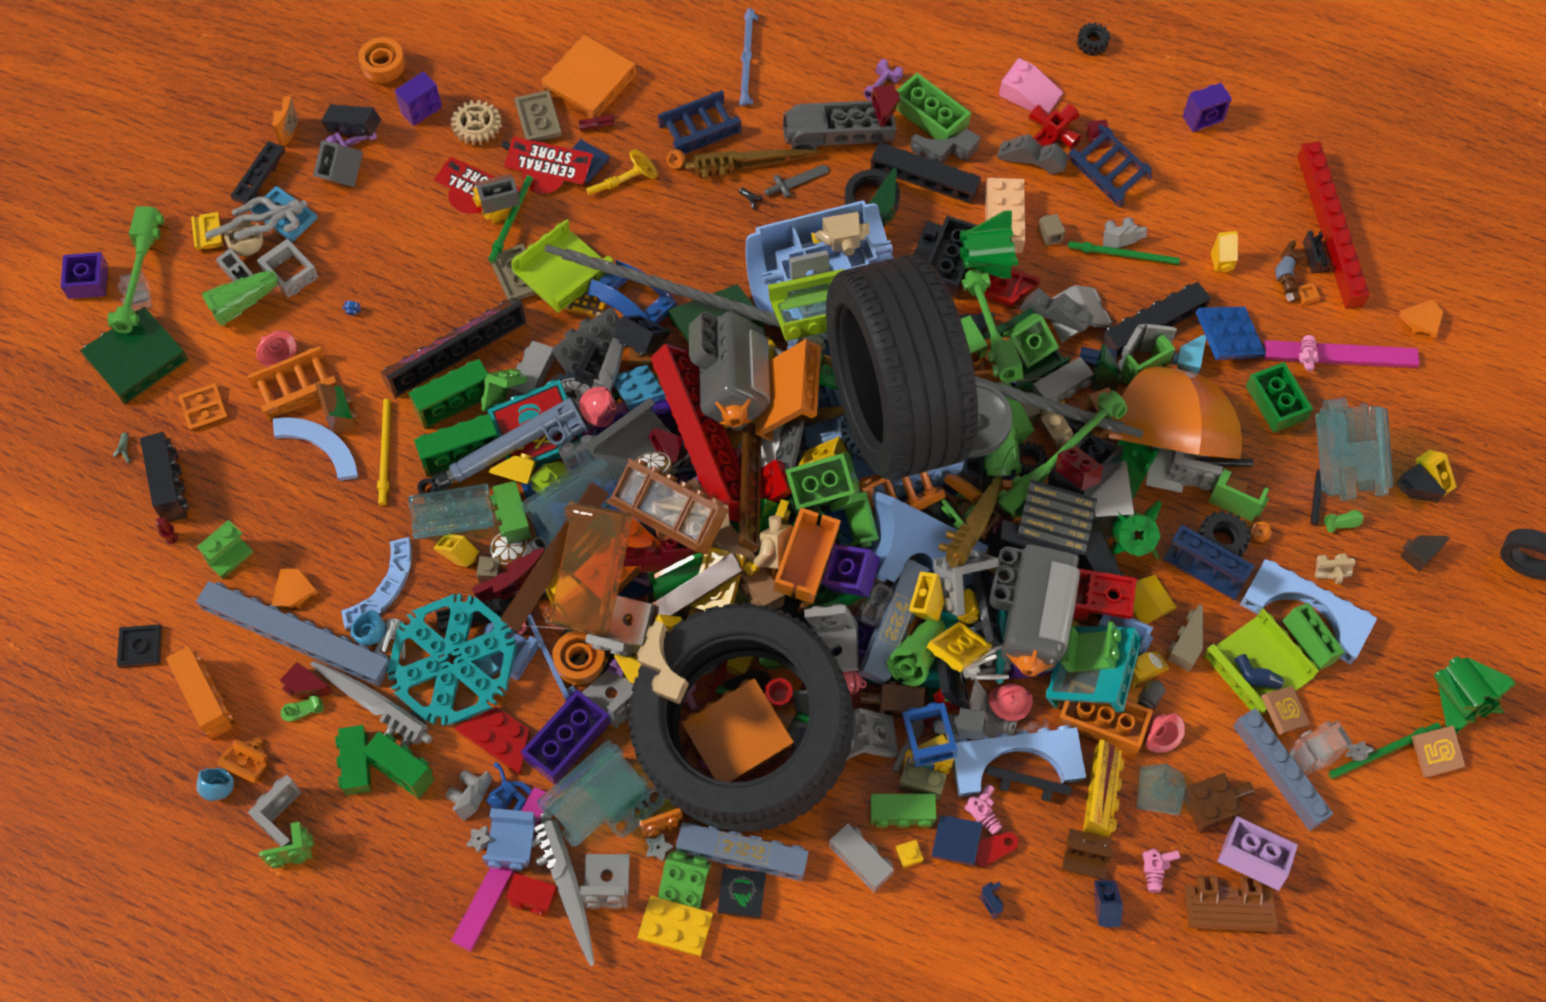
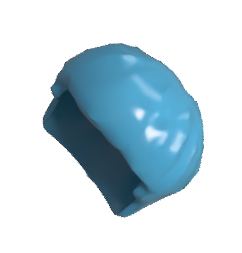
M368 610L365 613H361L353 621L350 634L357 643L372 646L379 643L385 637L386 624L378 612Z
M206 768L205 770H200L196 788L203 799L208 801L221 800L233 791L234 778L226 769Z

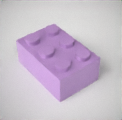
M1237 816L1227 833L1217 862L1279 891L1289 875L1298 845Z

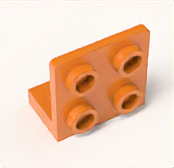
M669 800L635 812L643 838L647 836L648 838L656 837L661 831L667 829L668 831L676 830L683 822L682 810Z

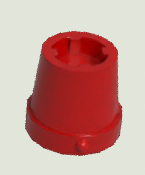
M776 678L765 686L766 697L775 706L785 707L794 699L793 687L786 679Z

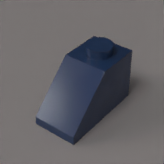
M1094 880L1095 915L1098 926L1106 928L1121 927L1123 902L1116 881Z

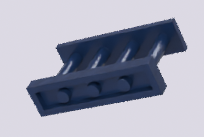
M723 90L713 92L708 96L657 115L659 128L667 126L675 140L673 141V150L678 149L684 155L741 133V120L739 117L730 118L722 105L724 104ZM716 107L724 121L714 125L706 111ZM700 114L708 128L698 131L690 117ZM684 120L691 135L681 137L674 123Z
M1100 124L1098 126L1100 135L1082 152H1077L1073 148L1069 152V160L1120 208L1125 204L1124 193L1143 176L1150 181L1152 179V169L1147 163L1143 164L1113 136L1114 133L1109 127L1105 128ZM1105 140L1113 146L1097 162L1090 164L1086 160L1087 156ZM1119 152L1125 160L1107 176H1103L1099 169ZM1132 164L1138 172L1120 188H1115L1112 185V180Z
M1181 525L1171 541V547L1163 558L1164 561L1232 600H1235L1255 566L1184 525Z

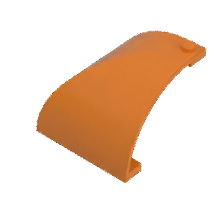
M1166 363L1165 367L1151 366L1145 368L1128 385L1122 396L1126 402L1127 412L1122 418L1116 419L1114 417L1113 420L1125 422V425L1144 430L1142 438L1110 431L1109 438L1196 455L1241 459L1242 435L1235 409L1224 392L1207 378L1194 372L1177 369L1178 365Z

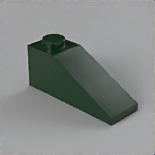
M894 167L869 202V204L875 203L878 205L883 227L886 226L888 221L891 222L896 214L894 206L897 169Z
M1103 344L1101 345L1093 370L1092 390L1100 391L1109 387L1111 391H1115L1117 385L1121 384L1122 375L1118 373L1119 366L1107 346Z

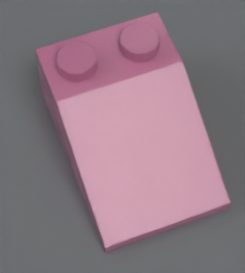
M1018 58L1002 80L999 96L1031 112L1037 105H1041L1048 114L1063 95V92L1037 67Z

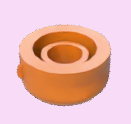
M386 37L374 38L367 41L359 50L358 60L361 65L360 69L370 81L389 83L400 77L404 71L405 58L402 48L393 39Z
M584 630L571 631L563 635L552 649L553 662L557 673L564 681L574 686L585 685L596 680L603 672L605 663L608 662L604 650L592 648L593 644L585 642L587 634L592 633ZM578 653L589 655L588 661L583 665H574L570 662V659Z

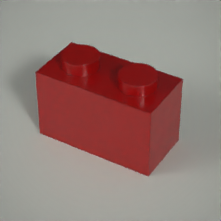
M514 873L506 900L510 907L522 910V908L531 910L530 913L542 917L543 914L550 915L558 889L556 885Z

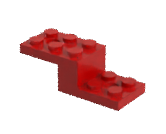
M1079 569L1080 578L1073 619L1086 621L1089 612L1132 619L1137 578ZM1115 591L1118 593L1119 598L1115 600L1109 598L1108 592Z

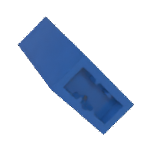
M931 703L927 707L919 709L914 707L906 710V712H902L903 723L915 767L957 758V746L944 703ZM941 715L948 743L918 750L911 722Z

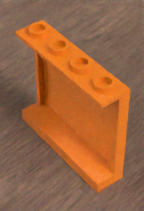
M583 35L564 54L563 58L553 66L552 70L542 78V90H550L587 111L588 119L594 118L595 115L599 117L636 76L635 63Z
M804 339L769 361L771 401L767 405L766 410L756 418V435L772 441L773 430L801 414L811 419L817 416L821 360L820 345Z
M755 678L743 681L738 689L725 692L720 700L707 703L703 707L704 710L697 714L696 712L691 713L685 718L686 721L682 722L715 780L739 782L796 747Z

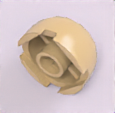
M250 221L243 222L237 228L224 233L228 248H232L239 256H251L259 251L263 245V233H255L239 240L234 238L236 232L252 226H260L258 223L254 225Z

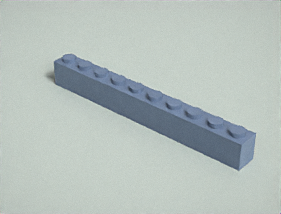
M208 581L196 600L201 610L380 687L387 675L389 667L387 655L381 652H371L363 644L355 645L347 637L341 636L339 638L326 628L318 629L310 621L305 620V622H302L291 613L284 614L273 605L265 606L257 598L252 597L249 599L238 590H228L220 582L215 584Z

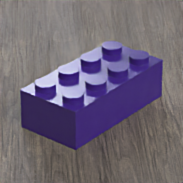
M577 689L521 751L523 760L556 785L611 723L609 714Z

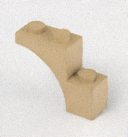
M655 620L654 625H651L647 631L645 645L639 648L637 657H639L638 661L641 665L660 672L659 675L654 677L652 682L654 693L680 704L689 684L669 668L664 656L663 646L667 628L663 623Z

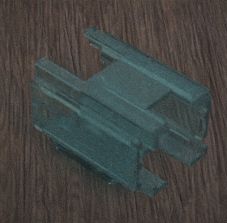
M1345 397L1324 400L1320 413H1316L1322 491L1326 492L1328 496L1340 494V500L1342 501L1353 500L1357 498V482L1359 491H1373L1375 485V497L1388 495L1389 488L1393 487L1387 408L1370 406V412H1368L1367 403H1361L1359 407H1348Z
M589 458L518 504L539 532V538L544 539L549 544L551 543L590 482L595 483L609 494L586 529L590 527L592 530L599 528L600 534L604 533L595 517L612 507V505L605 501L611 498L616 488L615 483L605 469L608 463L604 458ZM579 551L570 552L561 567H567L579 558H576V555Z
M609 739L537 800V806L548 818L554 815L565 828L561 834L571 846L580 844L604 822L617 836L626 837L640 825V821L649 818L665 802V796L655 786L646 787L649 784L643 776L639 777L622 756L624 754L617 744L613 745ZM658 792V799L655 802H650V794ZM643 800L649 805L648 808L642 803ZM636 807L639 808L640 815L635 814L634 809ZM619 821H625V828L621 831H617V823Z

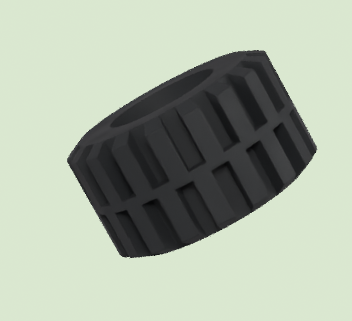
M1220 511L1219 514L1213 512L1211 516L1208 515L1197 532L1239 557L1243 556L1251 539L1249 534L1250 528L1245 527L1246 521H1241V516L1238 514L1234 516L1233 512L1230 511L1228 514L1225 511ZM1213 533H1224L1231 538L1233 543L1222 544L1216 540Z

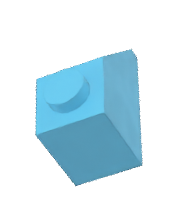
M1202 335L1181 346L1179 353L1174 354L1172 364L1178 365L1177 369L1198 374L1201 368L1206 336Z

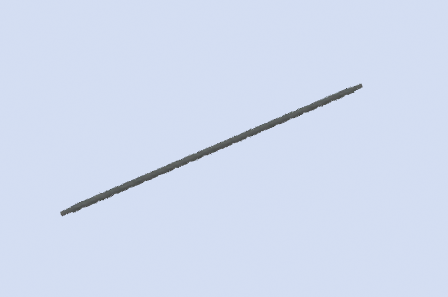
M548 244L545 246V252L560 256L564 260L592 269L602 270L608 274L630 279L643 285L659 288L672 294L687 297L780 327L775 313L759 310L756 307L702 292L683 284L673 283L654 275H646L641 271L618 266L599 258L589 257L577 251L564 250ZM784 317L786 322L795 321L794 319ZM827 332L817 334L824 341H828ZM975 376L976 382L989 384L998 389L1005 397L1020 403L1036 406L1059 415H1066L1069 418L1085 423L1096 415L1093 412L1083 411L1074 406L1055 402L1045 397L1023 392L1019 389L993 383L987 379ZM1106 416L1097 424L1101 428L1120 434L1123 432L1142 438L1144 430L1125 425V422L1113 420Z

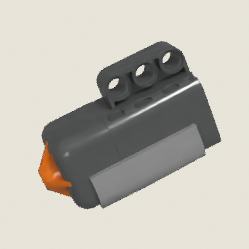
M706 311L702 312L689 324V357L696 366L700 367V408L705 416L721 425L738 431L762 414L771 401L768 340L764 337V330L736 313L726 312L722 316L715 317Z
M1026 545V548H1023V550L1005 547L999 553V567H995L989 602L993 608L1008 612L1001 656L1005 662L1016 665L1024 675L1035 676L1041 672L1053 670L1067 650L1080 578V571L1077 569L1079 558L1074 554L1036 545ZM1003 557H1008L1011 559V562L1005 561ZM999 576H1005L1008 580H1002ZM996 594L1002 595L1004 599H998Z

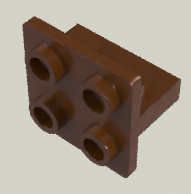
M1070 829L1062 870L1104 880L1108 862L1112 857V839Z

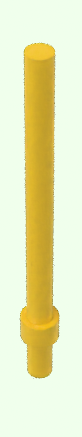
M390 399L383 400L380 478L377 482V491L379 492L378 505L380 506L386 505L387 492L389 491L387 479L391 415Z

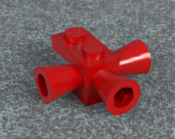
M1067 104L1061 113L1054 110L1049 115L1041 105H1037L1030 113L1029 120L1043 127L1033 138L1042 147L1055 144L1061 139L1072 150L1079 144L1082 135L1068 129V124L1079 118L1078 110L1073 105Z

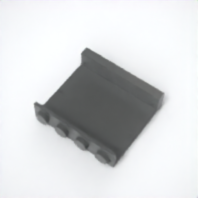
M648 398L594 437L587 447L588 451L617 484L627 466L628 458L636 461L638 457L641 459L645 458L644 455L646 453L650 454V459L645 458L650 462V468L651 462L657 461L651 459L652 454L657 452L648 439L653 429L658 428L671 433L652 411L655 403L651 398ZM682 444L676 463L664 471L662 475L666 476L668 473L675 476L679 473V468L683 465L687 467L691 464L690 455ZM653 462L659 467V469L663 471L666 469L665 465L659 466L657 463ZM637 475L628 493L632 501H634L645 479L644 476ZM653 479L644 499L651 493V489L654 487L658 489L663 484Z

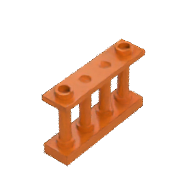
M320 346L310 348L306 352L247 375L252 387L258 386L265 400V404L260 407L267 421L320 400L315 384L321 383L338 386L334 376L328 378L320 360L325 359ZM310 364L314 365L320 378V382L309 385L302 369ZM295 371L302 389L291 393L284 375ZM277 379L284 394L283 397L276 400L272 399L266 382Z
M928 472L919 473L925 489L918 495H915L909 476L901 478L908 497L907 501L903 503L919 511L946 497L944 490L932 486ZM878 474L866 476L859 480L860 490L867 493L874 514V523L875 509L871 499L874 493L873 487L883 483L886 494L896 498L891 481L884 479Z

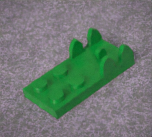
M1119 440L1118 445L1124 447L1122 461H1127L1133 501L1157 457L1159 449L1155 448L1154 450L1144 444Z

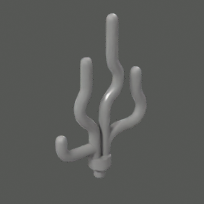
M257 197L245 205L234 209L232 214L238 217L228 224L207 231L205 237L208 239L237 228L243 222H262L270 219L265 225L252 226L236 232L234 238L239 240L255 233L268 232L276 226L279 220L286 217L292 223L285 225L283 230L291 232L297 229L300 223L295 215L302 213V209L307 207V203L305 200L299 202L295 199L286 205H275L267 197ZM259 204H264L271 210L260 215L244 214Z

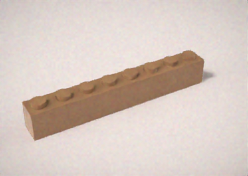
M695 478L686 482L693 486L691 490L694 492L696 489L704 492ZM674 491V497L682 499L688 498ZM731 524L719 530L711 546L746 556L744 566L747 562H753L756 558L753 552L739 544V534ZM759 567V572L753 575H748L746 572L741 574L739 588L744 596L747 595L751 604L773 607L775 610L784 606L785 594L773 591L774 580L764 567Z

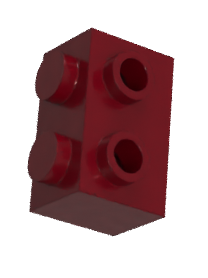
M1075 446L1057 454L1055 470L1078 488L1084 490L1101 483L1103 466Z

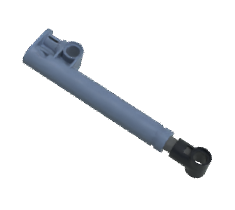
M570 397L458 460L459 462L451 464L449 466L450 470H443L429 479H422L417 486L418 492L428 499L436 498L440 492L451 487L454 481L457 480L460 483L467 477L476 474L546 434L548 440L554 446L562 448L569 441L573 440L574 436L583 431L587 433L589 429ZM558 433H562V439L558 442H555V435ZM432 484L431 492L426 493V486Z

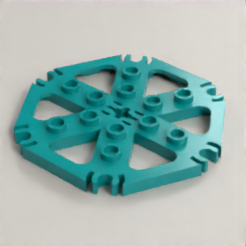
M452 594L411 611L416 615V618L408 614L407 617L411 620L410 624L400 623V626L405 631L397 627L387 671L390 681L397 679V684L391 686V689L396 691L393 693L428 723L436 724L437 718L441 717V725L451 726L493 709L488 702L497 706L498 703L494 700V696L496 694L505 696L500 687L508 692L517 644H515V638L507 639V635L512 633L513 630L507 628L510 626L502 622L498 615L475 596L473 599L471 595H468L467 601L462 602V594ZM449 607L451 613L444 639L425 623L424 618L431 612ZM479 611L493 622L494 629L489 633L468 641L473 613ZM406 639H412L431 655L407 666L399 664L402 645ZM503 652L504 659L501 674L497 679H491L474 664V662ZM450 655L457 657L454 659V664L447 662L450 659ZM436 678L432 701L429 706H421L409 695V688ZM461 680L478 695L479 700L477 704L455 712L453 711L458 683Z

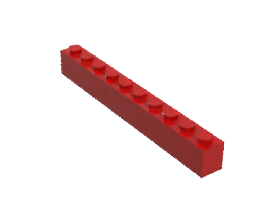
M1321 142L1303 143L1297 157L1320 230L1323 233V240L1331 260L1345 309L1364 307L1370 294Z

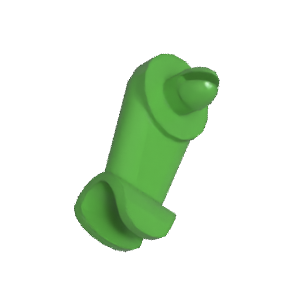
M1352 510L1338 516L1329 514L1325 516L1324 523L1327 531L1331 533L1335 529L1356 528L1363 523L1364 517L1360 511Z
M309 696L308 700L284 705L281 709V717L287 722H294L311 713H321L324 705L321 698Z

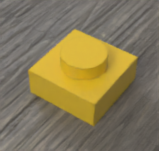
M917 840L896 846L895 849L902 868L923 862Z

